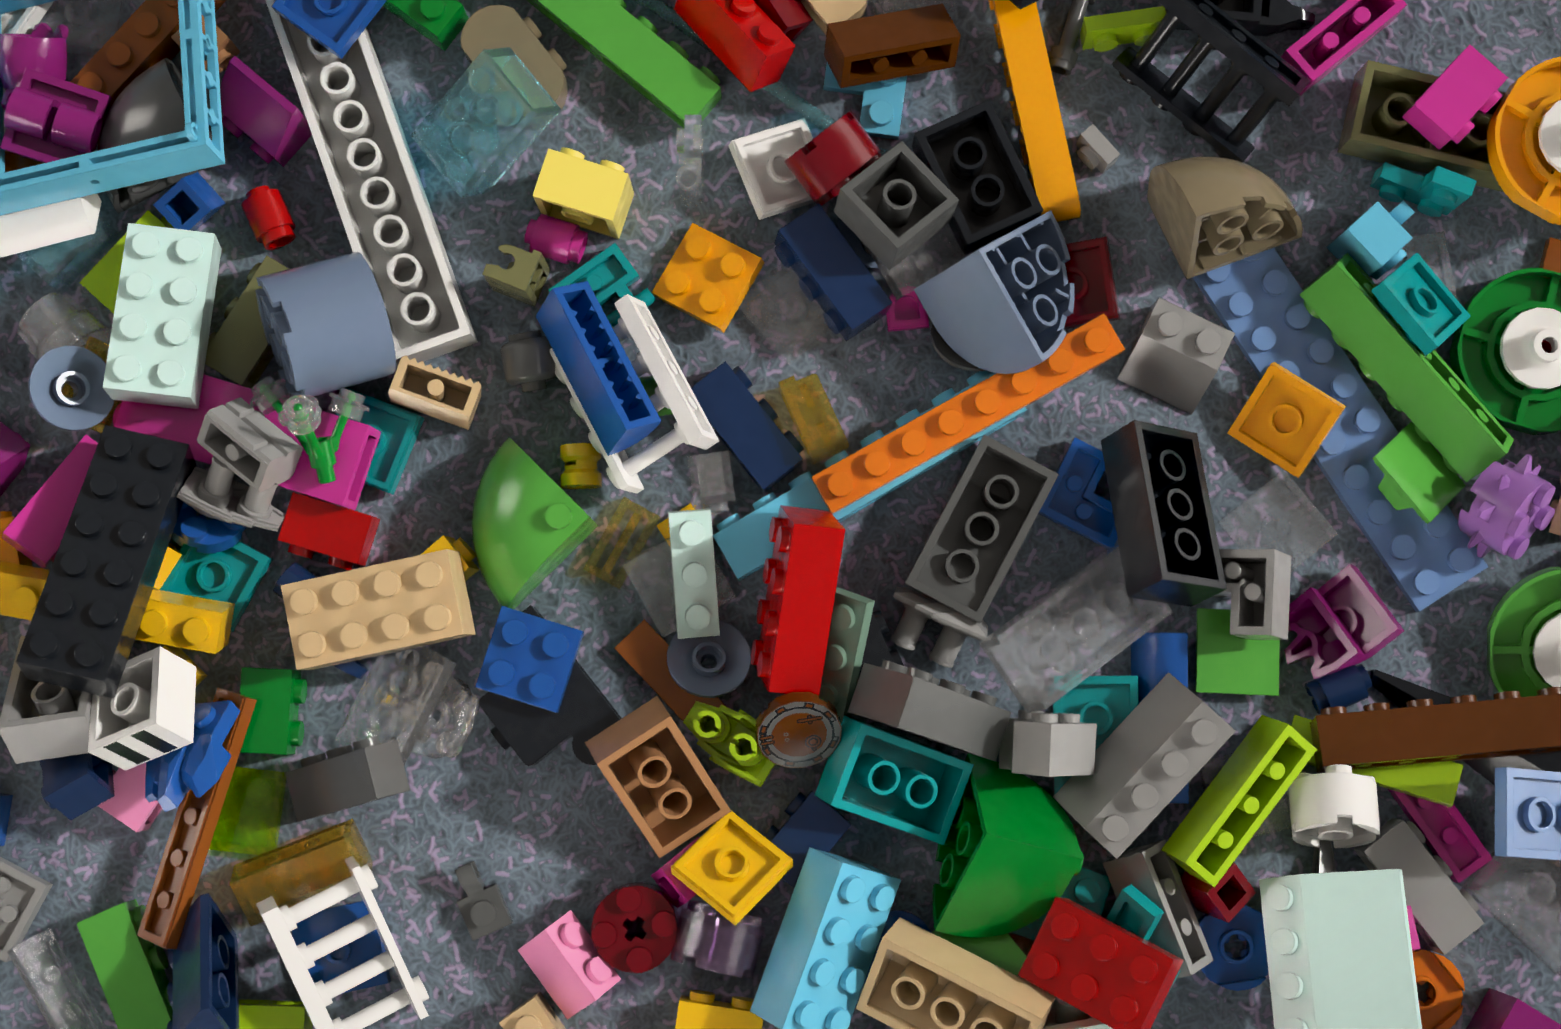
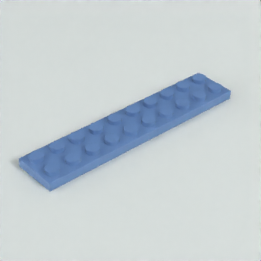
M1275 248L1193 277L1226 329L1235 333L1234 341L1260 379L1270 364L1276 362L1346 406L1313 459L1415 612H1420L1488 568L1484 559L1477 556L1476 547L1473 546L1470 549L1467 547L1470 538L1467 534L1460 531L1458 521L1447 505L1427 524L1413 508L1396 510L1377 488L1384 477V473L1374 463L1372 458L1398 434V431L1343 349L1334 341L1326 324L1321 318L1317 319L1307 311L1304 299L1299 295L1303 291Z

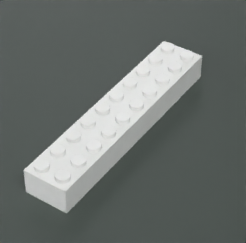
M265 0L352 251L360 252L363 255L380 290L392 331L396 367H398L401 357L405 355L408 356L409 360L415 358L417 363L478 343L367 27L345 56L340 59L276 13L272 8L276 0Z

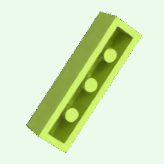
M1261 715L1161 850L1190 875L1215 888L1317 749L1289 724Z

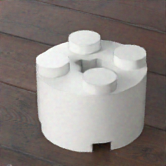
M1335 764L1327 766L1325 773L1313 775L1299 773L1289 787L1292 839L1295 842L1309 847L1320 848L1319 840L1334 842V848H1350L1372 843L1376 840V834L1380 835L1377 784L1373 776L1353 774L1351 766Z

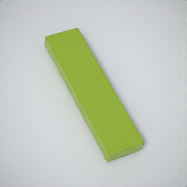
M1294 715L1291 727L1313 745L1310 728L1312 720ZM1315 755L1308 761V765L1316 767ZM1452 761L1357 769L1352 770V773L1373 776L1378 786L1452 807L1463 765Z

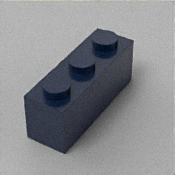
M820 204L815 205L778 230L774 242L777 257L786 268L792 267L799 276L800 288L809 300H816L824 310L823 318L833 333H840L847 342L887 314L892 304L891 300Z
M725 361L691 387L714 432L760 490L765 493L803 463V458L799 453L804 448L790 430L783 434L773 422L778 418V415L764 398L757 402L748 390L753 384L742 369L737 366L732 370Z

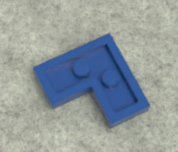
M1074 438L1056 471L1059 475L1038 514L1111 550L1118 539L1112 503L1094 493L1105 471L1103 451Z

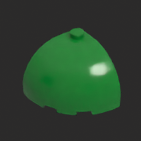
M968 753L965 761L974 765L945 844L938 843L935 861L942 862L939 874L940 884L935 883L933 885L935 931L961 937L998 936L1021 929L1046 914L1050 910L1055 897L1061 898L1072 877L1078 875L1081 871L1084 856L1080 850L1074 827L1068 815L1045 789L1024 774L1011 773L1012 770L999 769V762Z

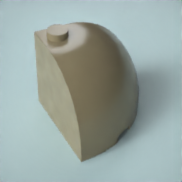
M1191 157L1157 165L1150 172L1147 199L1186 280L1302 237V221L1287 194L1269 176L1248 164L1221 157Z

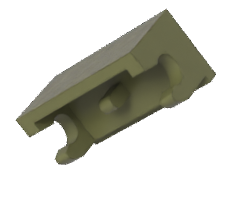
M500 245L498 247L499 251L504 255L513 256L514 261L508 264L507 269H502L499 265L486 264L482 275L493 291L535 307L550 272L542 252L533 250L530 253L512 245Z

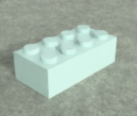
M128 223L102 387L112 400L191 409L199 408L222 250L215 233Z

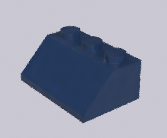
M209 893L203 894L190 906L177 949H168V959L173 969V982L168 983L167 993L173 1008V1020L168 1022L167 1029H239L238 941L236 933Z

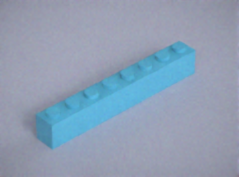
M989 371L975 373L967 379L968 387L957 393L954 392L953 388H950L931 400L934 405L932 408L921 414L917 409H914L895 421L898 425L896 429L996 373ZM1026 407L838 511L833 516L839 522L845 520L980 441L983 435L988 436L1021 417L1026 412ZM878 430L861 440L860 444L864 448L885 435L882 430ZM844 450L824 462L826 468L848 457V454ZM810 471L789 482L788 485L791 490L783 495L776 497L774 492L753 503L752 506L755 511L747 516L740 518L738 513L716 525L719 532L714 534L713 538L738 581L763 568L766 558H772L774 542L769 540V529L772 517H778L780 505L829 511L811 479Z

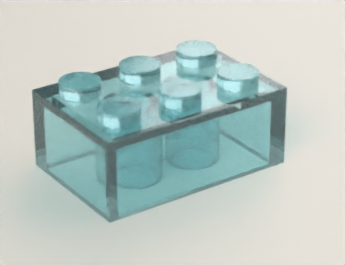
M510 47L484 49L410 136L457 194L464 198L484 194L489 191L561 112V108Z

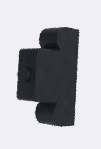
M532 605L522 611L543 618L536 607ZM576 659L558 713L492 692H487L479 699V706L495 725L490 730L494 738L505 750L511 746L527 766L538 764L571 737H573L572 748L575 756L582 763L597 765L585 742L622 719Z

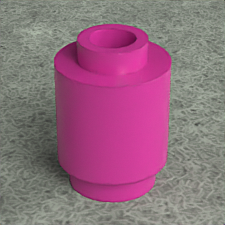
M540 214L537 220H530L524 242L530 244V253L533 250L542 252L545 258L567 265L570 261L579 264L586 249L588 232L580 230V225Z

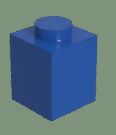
M196 172L181 178L153 205L175 229L195 231L226 203L207 181Z

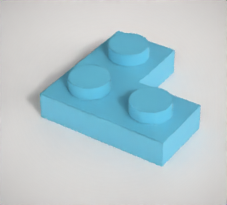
M827 63L823 90L863 95L860 124L868 135L895 140L899 139L907 76L840 88Z

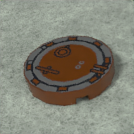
M791 692L776 697L768 703V709L763 714L760 712L756 719L755 734L761 753L772 763L786 768H806L821 763L833 754L841 741L842 725L838 712L830 701L827 703L821 700L819 695L811 692Z

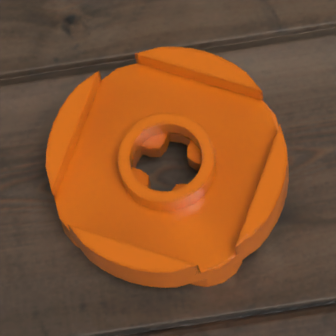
M1424 949L1412 951L1416 983L1423 985L1427 982L1430 987L1426 991L1429 999L1425 1003L1419 1000L1422 1029H1450L1460 1018L1464 1005H1461L1463 1000L1462 990L1465 991L1463 978L1456 966L1446 957Z

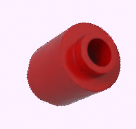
M263 185L246 193L247 199L242 202L241 207L257 242L263 243L266 250L278 249L291 243L296 238L293 231L296 225L280 190L270 189L269 186Z

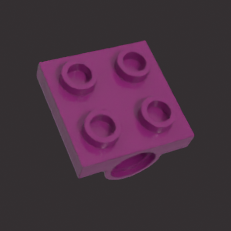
M25 67L20 86L14 88L6 106L4 115L6 130L0 148L41 163L94 152L112 97Z

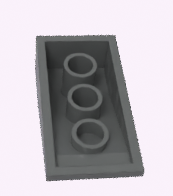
M983 435L904 584L980 624L1059 474L998 441Z

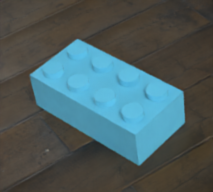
M809 847L750 1012L779 1029H848L901 879L869 864Z

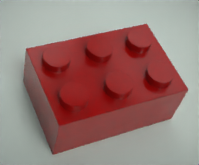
M1055 897L1018 976L1113 1029H1151L1184 960L1068 898Z

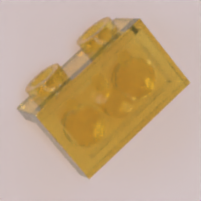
M811 374L798 381L795 380L793 375L778 382V391L812 465L848 449V440L817 374Z

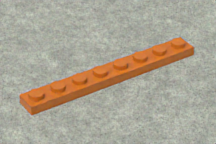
M1102 314L1066 334L1057 350L1042 363L1015 374H994L815 474L811 479L829 511L835 514L1121 354L1125 348L1106 315Z

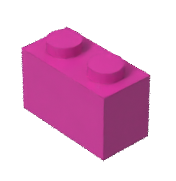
M1469 44L1407 110L1402 118L1438 150L1450 140L1458 144L1474 128L1475 125L1470 119L1476 112L1480 110L1485 115L1503 96L1498 91V88L1508 77Z

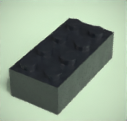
M1133 420L1102 439L1101 445L1127 596L1129 598L1192 607L1226 590L1225 576L1197 433Z

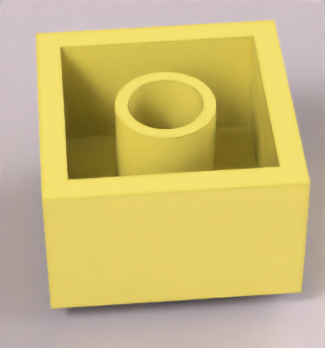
M562 147L560 152L548 148L532 195L540 213L619 239L634 196L629 174L624 172L625 168L608 160H601L600 164L584 160L585 155L570 148Z

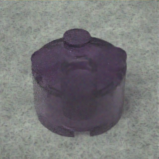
M689 900L687 908L682 907L678 931L670 959L679 963L684 961L693 962L697 968L741 978L743 975L753 979L765 927L761 926L763 918L747 913L735 926L724 916H720L721 914L709 904Z

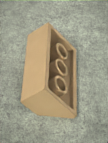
M899 917L882 937L856 1009L894 1029H1043L1056 997L997 965Z

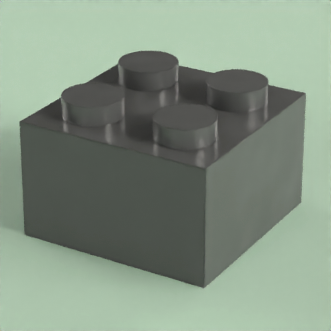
M901 141L840 188L834 212L878 259L891 270L950 223L959 199Z

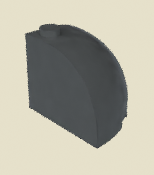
M164 58L149 67L130 82L115 99L104 120L97 151L185 130L182 72L170 59ZM209 126V138L212 140L211 126ZM201 170L106 191L115 211L119 214L175 185L181 178Z

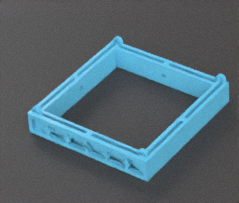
M0 0V34H2L1 14L57 0ZM178 0L185 130L5 172V150L0 148V216L225 164L214 0ZM202 15L205 21V35L202 31ZM204 60H207L208 71L205 70ZM0 79V145H1V142H2V139H3V136H4V109H3L2 106H1V101H2V97H3V84H2V82H1V79ZM206 88L209 89L210 109L207 107ZM209 126H211L212 140L209 138Z

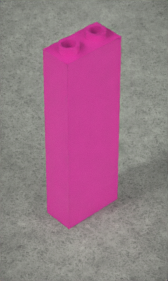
M203 374L198 409L122 401V403L118 404L113 414L114 427L189 444L194 460L211 465L213 455L197 441L205 414L212 408L222 404L225 406L227 402L241 397L254 410L261 412L269 421L302 446L262 392ZM278 397L300 426L293 406L297 403ZM302 405L316 437L331 436L338 415ZM348 419L341 435L338 451L335 452L337 461L333 465L335 481L324 484L319 483L316 469L311 468L309 456L302 447L303 451L294 474L289 480L278 484V487L356 510L381 431L370 425Z

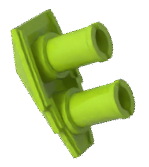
M696 701L683 721L686 727L698 739L696 744L711 755L709 760L729 772L762 787L775 764L761 753L757 744L755 734L756 719L742 709L736 712L722 704L718 708Z

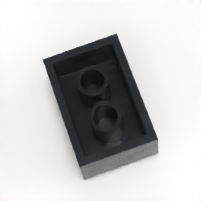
M990 99L914 134L912 149L915 155L959 199L949 226L963 256L986 246L1041 216L1043 208Z

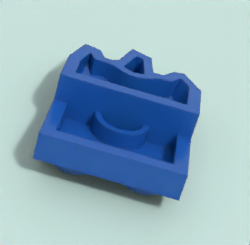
M231 700L195 703L193 743L146 762L145 798L149 803L157 800L164 812L177 808L189 790L193 791L195 797L200 798L218 782L231 758V754L222 744L240 713V710Z

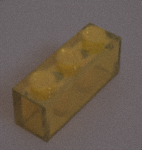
M352 818L235 864L229 884L252 927L264 922L256 903L272 896L278 908L286 904L289 908L351 877L344 859L353 856L360 867L368 864L371 871L373 862Z

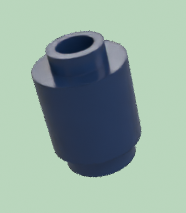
M1362 664L1353 665L1319 679H1314L1312 676L1313 680L1304 684L1308 695L1314 697L1311 702L1318 714L1324 708L1348 707L1369 697L1367 689L1372 687L1370 676Z

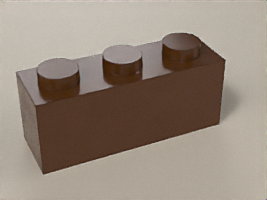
M943 3L829 23L827 24L824 57L840 88L955 67L961 35Z

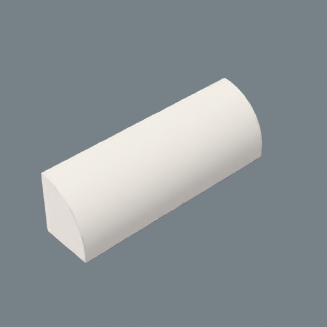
M92 194L1 215L0 258L95 234L102 203L98 194Z

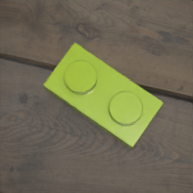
M1160 6L1084 17L1080 31L1082 50L1094 48L1097 52H1105L1114 49L1117 45L1128 43L1143 46L1166 15L1165 8Z

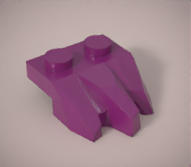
M1348 564L1319 589L1310 587L1289 604L1288 631H1295L1298 636L1284 650L1287 664H1295L1313 656L1315 662L1310 670L1313 678L1319 679L1371 658L1403 633L1404 629L1358 568Z

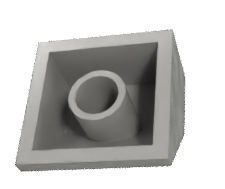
M1159 297L1151 306L1117 380L1192 415L1217 373L1235 333Z

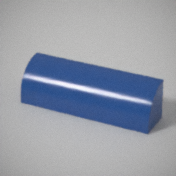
M588 281L552 288L537 312L536 318L605 452L609 456L623 451L653 432L660 424L661 419Z
M1188 633L1131 634V676H1138V704L1168 672L1188 688ZM1189 782L1170 803L1189 804Z

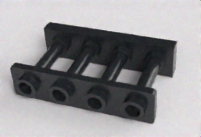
M1158 0V3L1165 8L1166 15L1138 52L1131 47L1126 48L1112 63L1113 67L1119 71L1123 80L1131 85L1138 86L1151 96L1152 102L1158 108L1171 112L1181 120L1184 128L1189 133L1202 137L1212 145L1219 157L1243 163L1255 149L1246 140L1277 101L1283 102L1289 107L1309 84L1310 80L1210 0ZM1180 23L1186 24L1198 34L1199 40L1169 78L1150 62ZM1212 49L1218 50L1230 59L1231 66L1204 101L1200 103L1182 88ZM1250 75L1263 86L1264 92L1235 128L1232 129L1214 113L1244 76Z

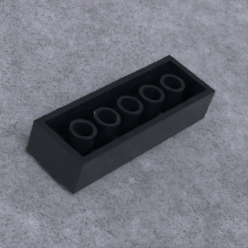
M105 425L16 663L27 679L114 699L183 505V501L177 498V494L196 467L189 444Z

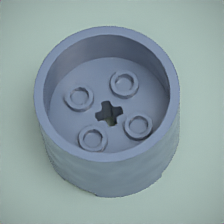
M353 252L256 278L258 285L262 287L255 291L268 346L271 345L278 366L283 367V370H279L278 374L286 393L293 402L395 373V347L386 308L375 277L360 252Z

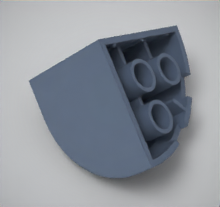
M1051 210L978 249L914 289L923 308L944 341L959 356L972 365L998 374L1023 372L1050 357L1060 346L1067 334L1064 331L1067 316L1073 314L1075 299L1074 283H1068L1065 262L1070 260L1069 251L1059 224Z

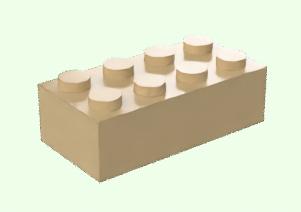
M445 549L281 585L297 670H314L476 635L459 551Z

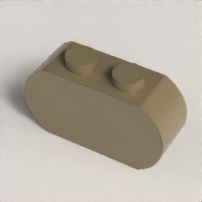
M505 5L486 6L472 14L463 27L461 48L467 60L515 122L524 125H538L553 119L561 111L567 99L568 85L563 72L567 68L565 62L553 47L547 51L538 39L543 35L529 16L522 19L514 8Z

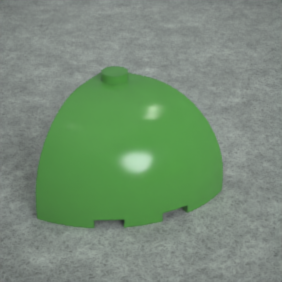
M508 437L488 463L476 491L472 514V539L476 559L487 586L502 606L515 609L598 525Z

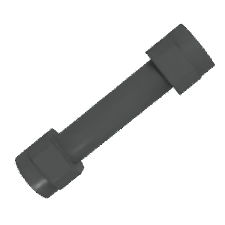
M1072 0L1059 45L1051 47L1048 57L1052 72L1062 75L1071 74L1078 58L1074 48L1088 4L1093 5L1095 0Z

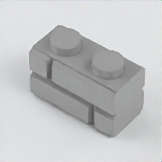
M241 397L227 402L225 406L222 404L210 409L205 414L197 437V441L202 447L259 493L272 488L274 484L278 485L289 480L295 472L303 451L302 446L291 436L285 434L261 412L254 410Z

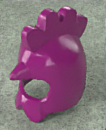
M41 22L35 25L31 34H0V79L6 90L1 101V106L4 110H6L12 91L15 87L20 86L25 67L66 81V40L69 32L66 25H58L53 32L46 23Z

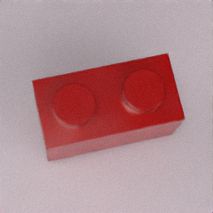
M293 492L277 540L289 543L288 552L312 559L315 551L329 556L327 564L352 570L354 563L366 566L380 519Z

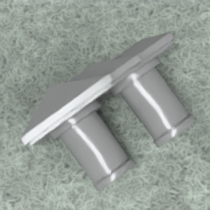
M215 456L212 457L209 471L195 467L177 494V498L204 516L249 528L255 526L277 532L286 515L271 504L278 485L274 484L272 488L259 493L251 486L234 481L235 473Z
M896 587L893 596L902 602L905 607L899 624L891 636V641L907 650H915L916 643L928 619H932L944 626L933 650L929 654V658L939 665L952 668L966 636L982 642L986 641L988 625L983 619L979 624L914 588Z

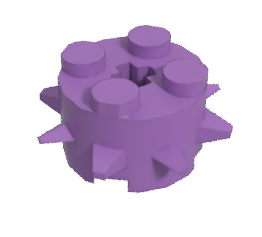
M1525 455L1517 464L1507 459H1504L1503 465L1497 461L1493 462L1482 472L1470 489L1477 496L1469 512L1464 509L1460 510L1458 526L1460 531L1471 536L1467 546L1469 549L1478 544V557L1482 558L1491 549H1494L1514 560L1519 559L1527 550L1530 537L1536 529L1543 531L1550 524L1555 514V509L1550 507L1549 504L1556 488L1550 482L1537 476L1541 469L1540 465L1531 469V455Z

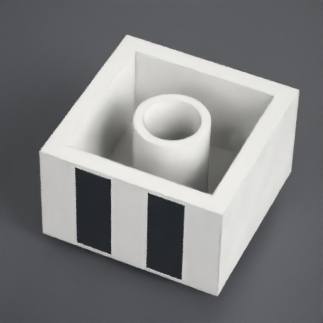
M161 646L128 660L114 699L92 694L88 752L126 771L192 744L194 738L196 666Z

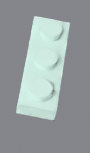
M711 509L668 512L677 638L720 636Z

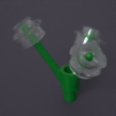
M270 376L261 380L251 390L254 396L250 401V405L257 407L263 415L276 411L281 425L287 426L288 430L295 435L309 456L311 468L316 469L319 483L324 484L335 481L336 477L333 465L337 463L335 452L338 451L341 435L348 418L361 422L365 410L369 412L370 408L363 405L365 396L342 387L338 395L330 393L329 396L333 398L328 410L338 413L339 416L331 436L317 438L314 430L321 423L322 412L321 407L318 405L319 401L310 395H294L290 397L291 394L285 387L287 384L285 379L275 381Z

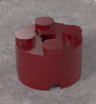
M850 110L784 162L812 200L823 206L839 194L840 188L882 155L879 148Z
M643 882L624 884L611 891L597 907L592 920L591 938L601 958L610 966L624 972L643 973L660 965L674 948L680 929L678 911L661 888ZM637 917H640L645 921L642 928L647 933L646 935L637 933L633 937L628 933L630 925L626 922V919L635 921Z

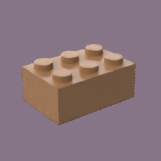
M658 696L585 742L597 766L659 859L731 812Z

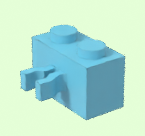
M1404 200L1390 212L1377 201L1326 248L1337 259H1340L1348 252L1368 276L1371 275L1377 280L1407 255L1402 248L1413 237L1401 225L1415 212Z

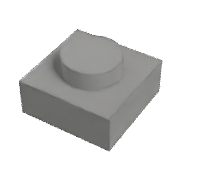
M1094 124L1082 132L1076 142V146L1079 148L1077 155L1083 164L1091 170L1097 168L1102 174L1111 168L1120 156V153Z

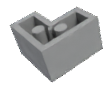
M1219 549L1227 589L1212 597H1231L1230 635L1249 640H1288L1291 556L1276 549Z
M1018 710V718L1010 717L1000 746L999 769L1012 770L1011 773L1045 777L1094 775L1097 724L1080 722V714H1053L1037 710Z

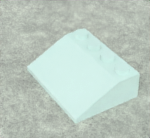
M1401 869L1296 874L1259 879L1274 1029H1422Z

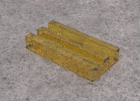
M623 497L587 561L584 570L621 590L661 517ZM629 509L634 513L601 570L596 565ZM644 517L648 522L617 578H615L610 573L639 521Z

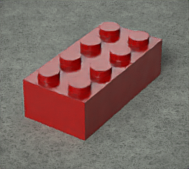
M780 505L778 517H772L769 540L774 542L772 558H766L763 569V582L768 584L766 599H760L757 609V624L762 625L760 640L753 641L751 649V664L756 665L757 675L761 677L768 692L784 694L811 692L817 695L820 694L845 528L830 511Z

